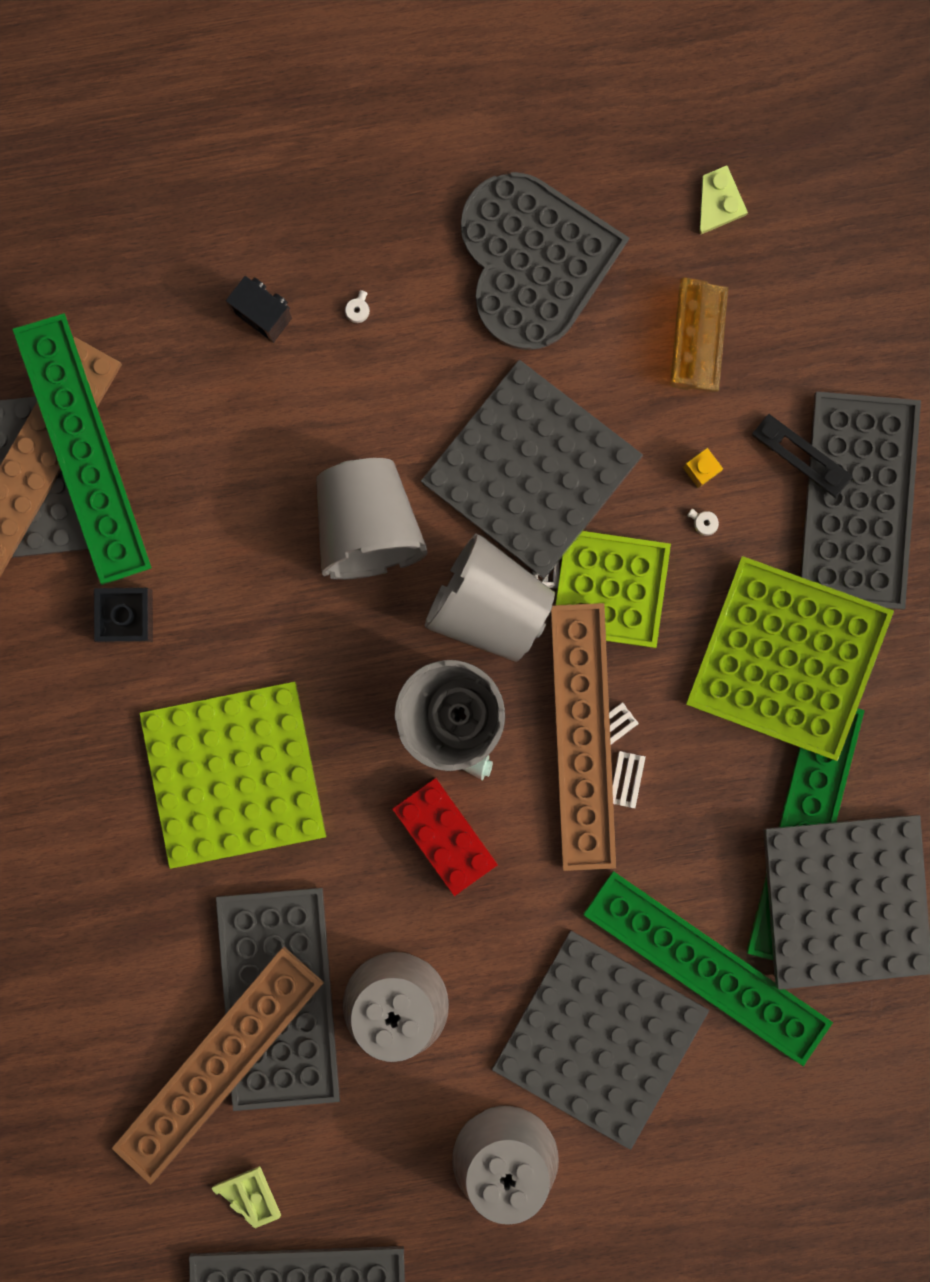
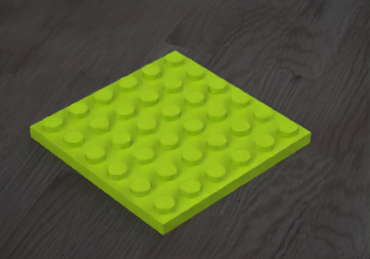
M742 556L686 705L838 761L894 610Z
M296 682L140 713L170 869L326 837Z

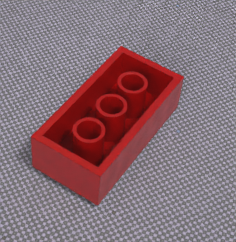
M437 777L393 807L395 814L454 896L498 866L494 857Z

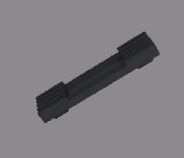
M770 414L765 417L752 433L754 438L770 450L776 452L834 498L838 497L853 478L850 473ZM785 437L824 465L825 469L821 474L817 473L781 446L779 443H781L782 439Z

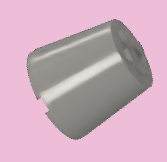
M366 458L344 461L324 470L317 476L320 559L323 576L330 574L331 579H357L387 573L388 567L399 564L400 568H405L422 560L427 555L426 544L395 463L392 460L386 458Z
M474 534L450 569L454 575L448 586L442 585L427 615L425 627L433 632L517 662L529 651L536 637L539 638L546 626L544 622L552 609L555 592L484 537Z
M444 660L422 667L406 681L396 702L395 720L401 742L415 759L434 769L455 771L479 763L493 751L503 732L505 708L498 687L484 671L466 662ZM464 708V714L467 715L466 719L463 718L459 721L457 719L459 715L456 713V710Z
M404 952L383 953L364 962L350 978L343 997L344 1019L352 1037L366 1053L376 1059L387 1062L403 1061L429 1048L440 1036L448 1017V994L438 972L428 962ZM389 1012L400 1015L397 1023L387 1020Z
M496 1106L484 1110V1112L476 1115L464 1125L455 1141L452 1163L454 1175L460 1189L482 1216L499 1224H517L534 1216L545 1203L556 1179L559 1157L555 1139L539 1117L519 1107ZM506 1174H511L512 1180L510 1182H503L502 1177L505 1178Z

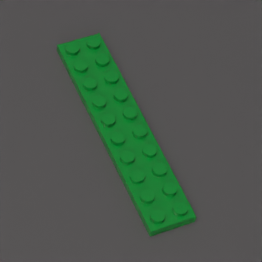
M65 313L14 328L13 332L100 584L103 585L151 569V564Z
M857 708L838 761L801 747L798 748L778 827L837 821L865 710ZM766 873L746 953L773 960Z
M613 870L583 913L588 919L803 1067L833 1024L831 1020L786 989H776L773 980Z

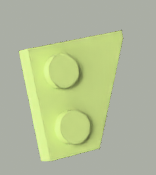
M728 166L703 175L700 204V235L744 217L748 213Z
M260 1166L217 1183L212 1187L214 1193H220L231 1203L230 1207L237 1213L242 1214L245 1220L254 1228L277 1220L281 1216Z

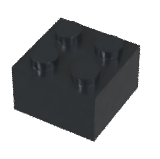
M244 276L226 302L232 313L274 343L292 320L289 311L290 307L287 305L288 302L277 293L273 296L269 294L266 290L267 286L259 279L254 277L251 280Z
M94 588V642H153V590L149 588Z

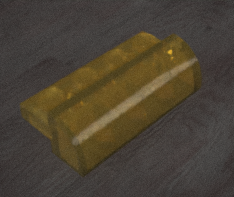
M685 277L680 279L670 379L672 387L682 390L719 391L729 287L708 284V281Z

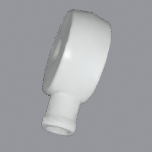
M360 290L358 298L350 300L345 307V315L353 323H361L369 316L370 310L365 302L367 296L365 291ZM355 309H360V312L355 313L354 311Z
M691 509L687 515L694 519V527L701 535H712L718 529V518L710 511L697 513L694 509ZM704 521H708L709 525L705 526Z

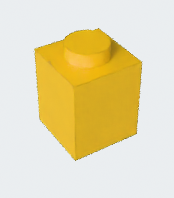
M708 448L683 467L697 488H700L723 470Z

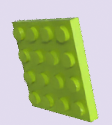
M583 531L562 557L555 605L604 603L606 641L656 648L671 544Z

